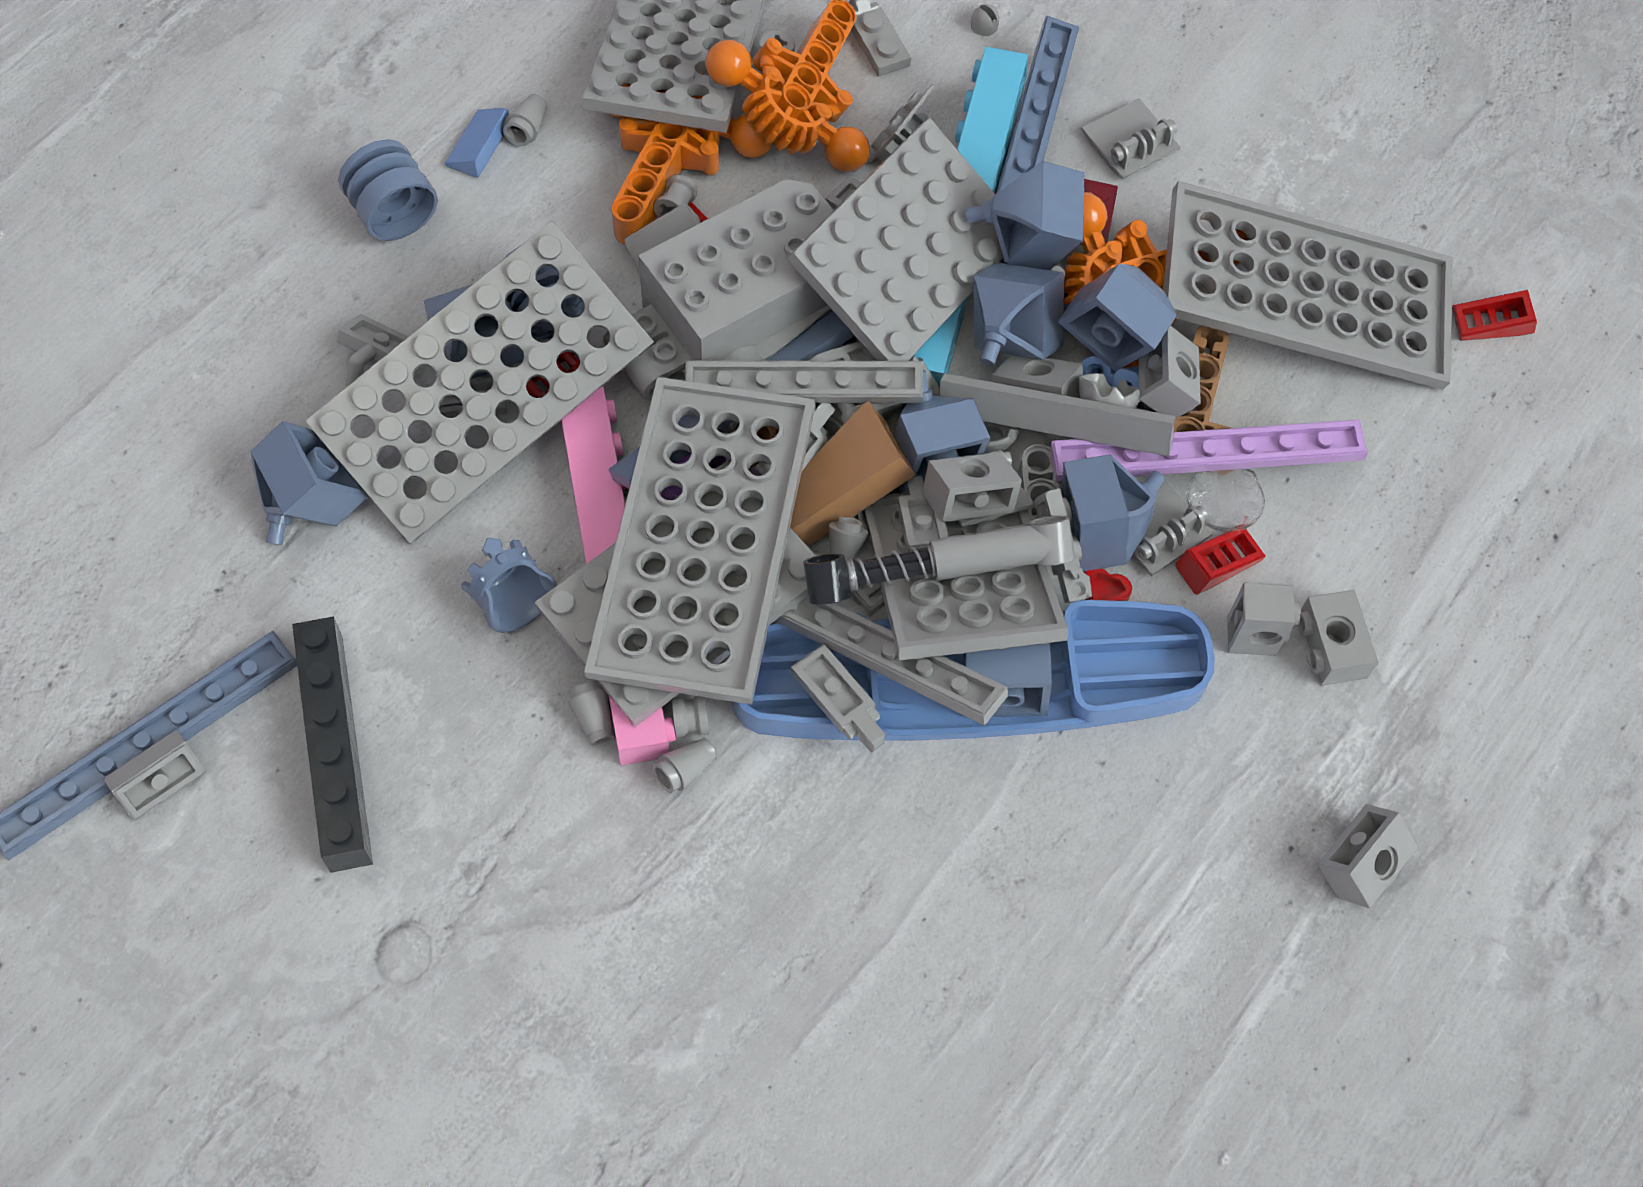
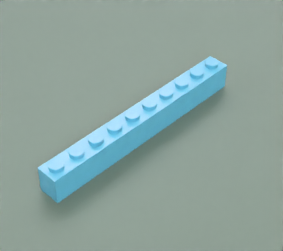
M985 47L982 61L976 60L974 64L972 82L976 83L974 91L967 90L963 111L967 112L965 121L959 120L955 142L959 143L957 150L995 193L1027 77L1028 54ZM968 297L914 354L916 358L920 357L923 359L939 388L940 380L944 373L948 374Z

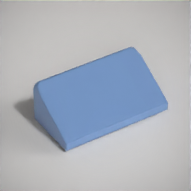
M505 108L477 110L446 160L445 165L478 178L504 136V119L509 115L508 110Z

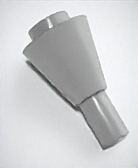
M839 517L838 521L829 523L830 554H843L845 560L855 559L868 535V531L862 527L861 521L851 517Z

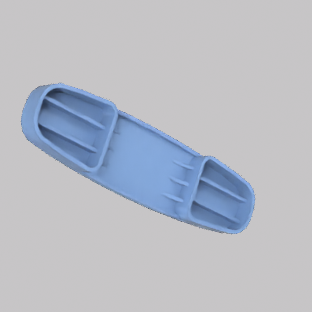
M1074 601L1067 607L1066 611H1062L1068 626L1067 641L1050 643L1052 688L1048 716L991 717L984 726L829 649L875 702V709L880 715V719L876 723L885 733L884 741L967 739L1038 734L1131 722L1188 710L1199 702L1214 673L1215 661L1212 639L1206 624L1194 612L1182 606L1132 601ZM856 613V614H858V615H860V616H862V617L868 619L866 616H864V615H862V614H860V613ZM889 619L872 620V622L892 631ZM780 623L769 625L752 705L732 702L736 717L746 728L763 735L802 739L849 740L844 733L837 729L791 674V666L816 650L821 644ZM964 654L943 655L964 666ZM856 735V736L853 737L851 740H859V739H858V737H857V735Z

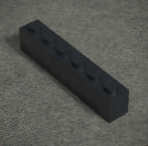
M334 616L294 623L292 628L320 855L330 873L373 865L343 636Z

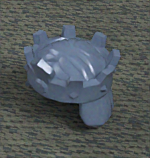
M487 538L482 552L485 556H489L490 560L482 567L472 563L467 571L473 579L471 583L464 581L461 584V588L483 609L490 628L499 633H509L520 629L541 614L534 602L555 588L557 582L551 575L537 567L536 560L531 558L526 546L522 547L520 540L513 539L509 542L511 549L503 550V544L500 539Z

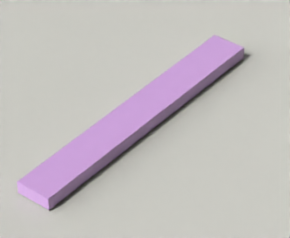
M1360 420L1174 432L1172 449L1169 456L1080 439L1051 441L1050 445L1055 482L1063 481V462L1111 454L1132 476H1147L1152 471H1157L1161 474L1360 461L1365 460L1368 454Z

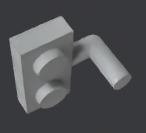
M359 314L338 329L337 342L355 351L349 358L346 387L363 374L364 365L372 359L378 362L408 338V336L362 314Z

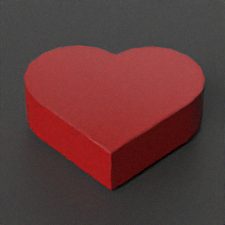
M1103 568L1084 571L1090 577L1092 596L1085 600H1129L1132 593V584L1127 577L1122 574L1110 575Z

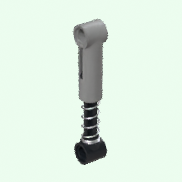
M1058 515L1037 518L1024 525L930 540L926 550L917 551L915 548H911L908 553L903 554L893 551L890 556L879 557L877 554H874L872 559L862 561L858 557L854 560L851 558L845 560L843 554H825L804 560L803 565L809 601L811 604L819 605L846 600L850 598L851 591L858 590L861 585L868 584L872 588L873 583L885 581L890 585L892 580L906 578L909 582L910 577L924 575L928 578L929 574L932 573L936 581L1032 564L1040 566L1062 564L1074 559V550L1069 517Z

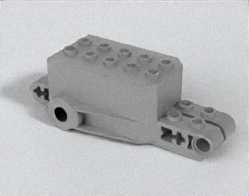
M784 179L638 255L643 309L633 313L632 316L654 341V344L624 369L645 400H652L657 377L685 381L686 360L766 361L806 329L833 311L787 259L834 211L812 183ZM608 332L605 333L603 338L605 345L610 341Z

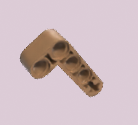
M1201 325L1197 328L1192 341L1199 347L1200 377L1204 378L1200 379L1201 404L1194 408L1197 411H1190L1175 419L1174 432L1231 428L1209 422L1229 342L1228 332ZM1205 348L1210 349V354L1204 353ZM1218 470V471H1204V472L1209 473V474H1213V475H1221V476H1222V475L1228 474V473L1231 472L1232 470Z

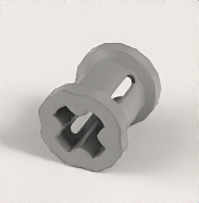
M680 175L670 176L666 182L664 195L660 196L654 203L655 214L660 218L681 204L693 202L697 196V186L688 177Z

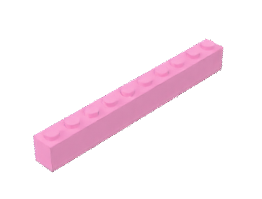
M603 386L562 419L586 564L616 543L626 505L622 490L628 489L614 481L608 470L617 463L616 456L623 455L620 433H612L610 423L617 422L614 400H606ZM609 696L621 765L655 760L660 755L669 752L668 742L676 741L673 719L672 717L664 718L662 707L634 727Z

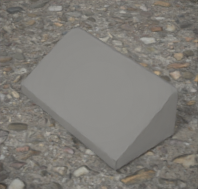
M681 204L624 239L639 272L638 255L701 223L697 214L688 204Z
M174 731L106 776L104 781L134 821L207 771L179 732Z

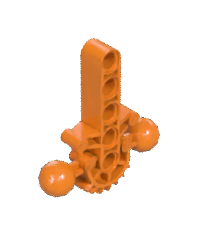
M831 0L813 22L797 53L783 48L781 43L775 38H769L752 60L745 46L734 40H721L709 49L705 66L712 80L725 87H735L741 84L752 92L744 100L741 110L748 114L746 122L756 127L755 134H762L766 138V144L770 142L776 144L778 151L786 148L791 155L798 151L804 155L806 152L811 151L818 140L825 145L827 161L834 169L842 172H855L866 164L870 155V145L864 133L853 127H840L836 129L827 122H836L853 103L851 94L846 90H840L828 75L856 21V12L847 1ZM752 63L757 70L762 72V74H760L758 71L751 67Z
M622 84L620 86L630 87L631 84ZM661 89L656 92L666 93L667 90ZM700 95L692 96L695 99H702L703 97ZM746 113L740 115L737 119H730L727 133L609 114L614 118L623 117L619 122L623 149L627 151L634 150L640 153L612 203L611 212L615 238L618 242L625 244L624 239L655 220L657 217L653 208L655 201L664 195L668 178L672 175H679L681 169L702 170L706 175L716 174L719 171L718 144L720 143V136L731 139L735 150L747 158H758L766 155L774 143L766 144V138L762 134H755L756 127L746 122L748 118Z
M1084 192L1083 241L1081 243L1085 254L1079 252L1072 253L1065 261L1067 266L1063 268L1065 271L1064 279L1066 280L1064 281V292L1068 294L1064 298V304L1069 305L1082 287L1118 264L1138 267L1163 290L1167 249L1157 251L1147 235L1146 224L1139 219L1123 227L1116 233L1113 241L1105 244L1101 231L1108 219L1107 210L1102 200L1091 192ZM1235 229L1241 239L1250 241L1244 231ZM1198 251L1199 256L1204 261L1213 262L1209 258L1208 253ZM1233 260L1235 266L1242 263L1240 261ZM1139 358L1122 368L1139 366Z

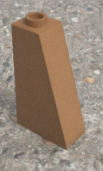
M869 401L864 403L801 472L790 528L807 547L829 533V523L838 521L839 517L852 518L916 475L886 420Z

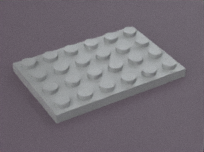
M929 117L787 259L877 361H909L974 291V275L994 263H999L1004 258L994 223L988 224L986 220L968 223L966 218L967 207L984 205V202L991 200L995 193Z
M728 459L715 470L725 469L731 461ZM708 492L702 496L700 502L705 506H715L721 502L723 496L718 492ZM751 497L744 500L740 507L746 512H756L762 507L763 502L758 498ZM668 522L658 523L652 529V534L657 537H666L672 533L674 526ZM708 528L698 529L692 535V540L697 543H707L713 538L714 532ZM791 528L788 533L769 625L808 596L803 562L816 555ZM741 534L733 540L732 545L737 549H748L754 544L755 539L751 535ZM616 543L534 602L540 613L584 666L586 665ZM651 559L645 563L643 571L650 575L658 574L664 569L665 562L660 559ZM692 565L684 571L683 577L689 581H697L705 575L706 569L700 565ZM733 571L726 575L724 583L729 587H739L746 581L747 576L742 572ZM649 596L641 597L635 602L634 609L640 613L649 612L655 607L656 600ZM682 603L675 609L674 615L680 619H689L695 615L697 607L692 603ZM724 609L716 615L715 621L723 626L731 625L737 620L738 613L732 609ZM640 634L632 635L626 640L624 647L629 651H639L646 645L647 638ZM674 641L667 646L665 653L671 658H679L687 652L689 646L683 641ZM717 647L707 654L706 659L711 664L717 665L727 658L730 652L725 648ZM597 680L634 727L679 694Z
M907 492L886 494L862 510L873 555L877 554L879 557L890 556L893 551H896L898 554L908 553L898 509V496H907ZM1025 509L961 527L957 520L946 521L945 525L948 537L1024 525L1028 524L1030 519ZM1032 564L936 581L931 573L928 578L924 575L910 577L909 582L906 578L892 580L890 585L887 581L880 582L899 661L1067 641L1068 626L1046 566Z

